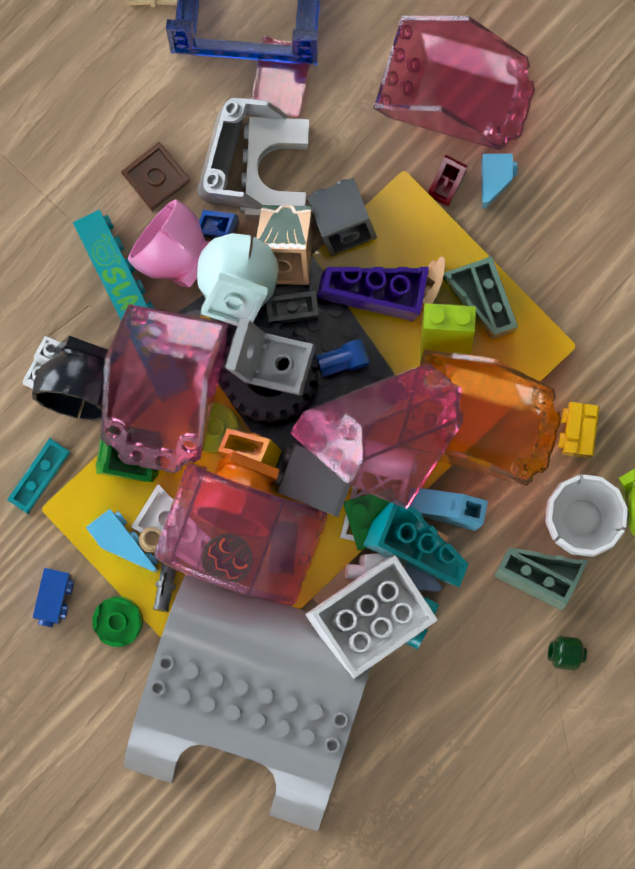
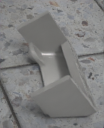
M231 98L224 104L217 115L198 185V195L208 203L261 210L263 204L246 193L226 190L227 178L242 121L245 115L286 120L287 114L269 101Z

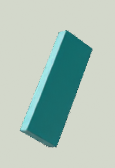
M49 438L7 501L29 515L71 452Z

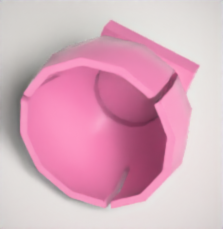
M175 199L169 202L144 229L134 244L128 260L139 272L152 279H171L172 282L180 287L190 288L197 279L198 260L201 251L211 241L204 240L197 216L187 205Z

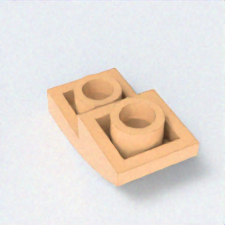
M440 256L437 262L432 260L428 266L426 282L433 286L425 288L422 303L423 309L425 303L434 304L439 294L445 269V258Z

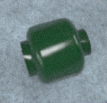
M558 636L554 641L550 642L548 660L552 662L555 668L575 671L580 667L581 663L586 662L587 649L583 647V643L579 638Z

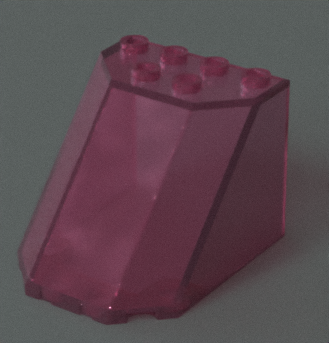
M401 16L373 109L390 119L501 150L506 146L507 142L522 136L523 126L535 92L534 83L529 80L527 73L530 67L529 60L526 55L471 16Z
M128 304L105 357L101 440L107 446L111 445L119 453L118 457L125 464L140 465V467L176 473L184 465L201 459L227 343L228 323Z
M426 363L399 372L304 411L290 434L347 484L408 508L463 423V412L460 411L459 400L462 398V388L452 383L451 379L442 372L437 371L433 365Z

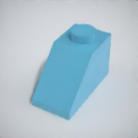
M513 154L482 155V208H487L512 183L513 176H517V161H513Z

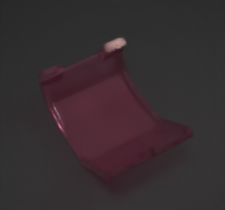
M190 463L185 468L154 556L157 560L174 570L245 596L293 606L297 603L303 588L302 583L307 577L312 563L311 558H314L321 539L319 537L324 531L328 516L326 512L309 505L266 493L207 470V467L200 464Z

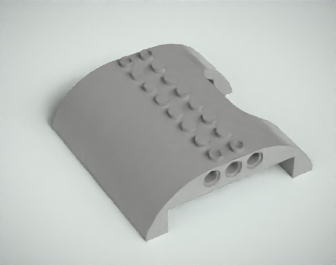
M186 573L167 619L129 737L123 767L172 783L180 761L179 757L184 750L195 745L211 746L259 762L271 771L276 782V793L269 816L318 831L370 668L356 678H352L318 635L305 615L307 611Z

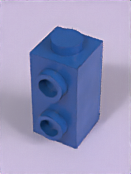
M44 568L32 617L39 619V625L53 628L54 623L60 624L61 619H66L69 605L65 604L67 594H72L74 580L71 579V574Z

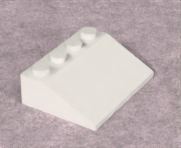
M396 555L386 558L305 614L318 635L352 678L359 676L437 621V618Z

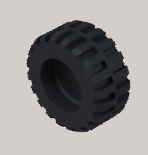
M266 323L258 324L259 328L266 334L307 343V339L302 334L298 335L295 333V329L289 326L284 328L281 327V324L273 323V326H266ZM231 346L227 347L225 358L222 360L221 365L222 383L231 404L245 417L249 416L257 422L266 421L267 423H274V421L280 420L284 422L289 420V417L300 414L302 409L312 401V396L316 392L318 383V362L315 352L302 396L284 392L278 396L266 397L256 393L248 383H245L225 368Z

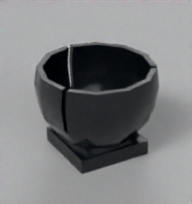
M68 336L55 347L53 358L40 367L34 379L32 399L42 407L76 419L80 413L82 402L85 400L80 419L93 421L106 419L112 407L114 384L107 367L114 362L116 352Z

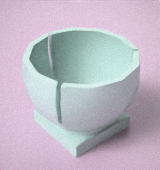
M231 233L213 239L201 251L198 260L197 282L199 289L206 298L201 309L202 315L238 326L240 318L250 320L253 323L260 308L273 296L277 285L278 260L269 245L253 237L249 258L251 235Z

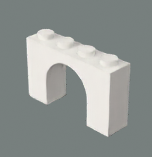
M249 117V125H244V140H248V149H243V164H247V173H242V188H246V194L263 205L306 206V192H285L268 188L259 178L258 167L261 160L271 151L277 149L308 150L309 119L284 120ZM240 207V212H245L246 220L260 219V209Z

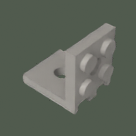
M240 318L225 368L245 383L302 396L316 346L311 343L266 334L250 320ZM288 358V368L284 371H279V361Z

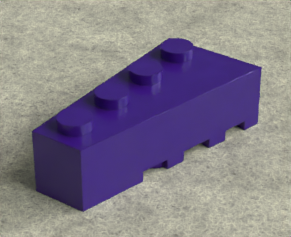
M327 267L321 274L317 299L413 322L421 314L429 267Z

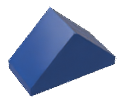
M203 210L199 220L203 236L212 240L231 233L236 234L240 224L237 214Z

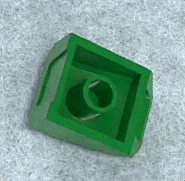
M114 423L105 424L100 434L98 456L95 464L96 473L152 483L159 474L163 450L161 434Z

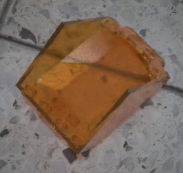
M424 349L399 434L397 447L416 455L527 486L533 481V476L547 470L550 463V456L553 452L557 431L561 423L560 412L555 411L553 403L556 399L555 391L553 388L495 358Z

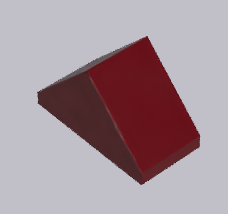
M445 155L428 194L434 200L449 207L466 175L468 166Z

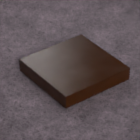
M160 142L121 171V174L151 211L190 182L189 177Z

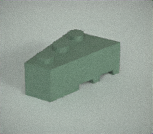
M492 256L444 273L443 280L463 305L476 306L475 320L491 340L516 332L518 325Z
M508 548L494 577L562 611L568 604L588 560L565 558V556H551L541 554L540 552Z

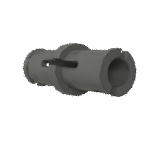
M162 559L159 581H156L155 584L157 592L153 610L169 612L172 590H175L176 587L174 579L178 565L177 561Z

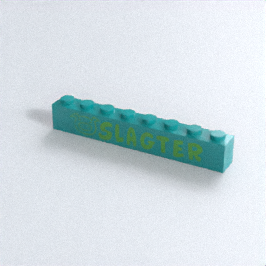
M99 209L73 222L161 402L188 390L186 382L190 381L184 367L178 368L175 360L179 359L173 345L167 346L164 338L168 337L162 323L156 324L153 316L157 315L151 301L146 303L142 296L146 293V290L140 279L135 281L132 273L136 270L128 258L124 259L121 251L125 250L119 236L113 237L110 230L114 226L108 214L103 216Z

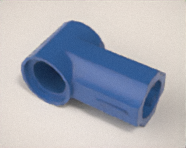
M363 339L350 341L343 344L341 348L316 356L323 377L347 369L356 370L370 364Z

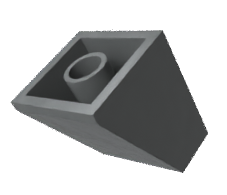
M354 178L340 180L334 186L327 189H318L312 195L307 196L321 236L331 257L377 238Z
M292 443L291 448L287 447L284 452L282 461L285 463L282 471H279L277 479L273 481V485H276L274 490L277 493L338 517L357 469L346 462Z

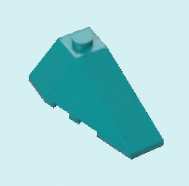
M393 499L372 522L363 546L385 557L396 555L400 563L456 587L461 586L469 565L449 543H446L439 536L438 531L422 518V514L416 508L398 499Z

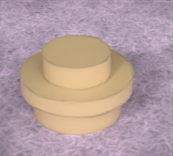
M155 527L144 529L139 536L141 548L149 553L159 551L165 542L164 534Z

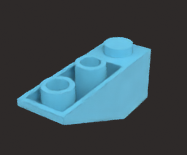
M408 487L405 501L406 504L416 508L422 514V517L476 531L483 525L488 501L469 495Z
M109 509L86 527L102 549L154 573L158 571L155 567L158 563L151 553L143 552L139 546V537L134 531L131 533L127 531L124 527L127 521L119 511L114 514Z

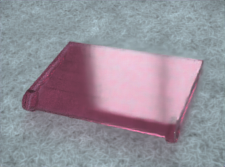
M264 36L251 99L269 101L287 114V116L299 118L312 47Z

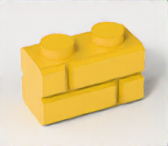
M569 402L567 408L562 409L561 423H565L564 433H559L558 447L562 448L561 454L592 458L594 456L600 406Z

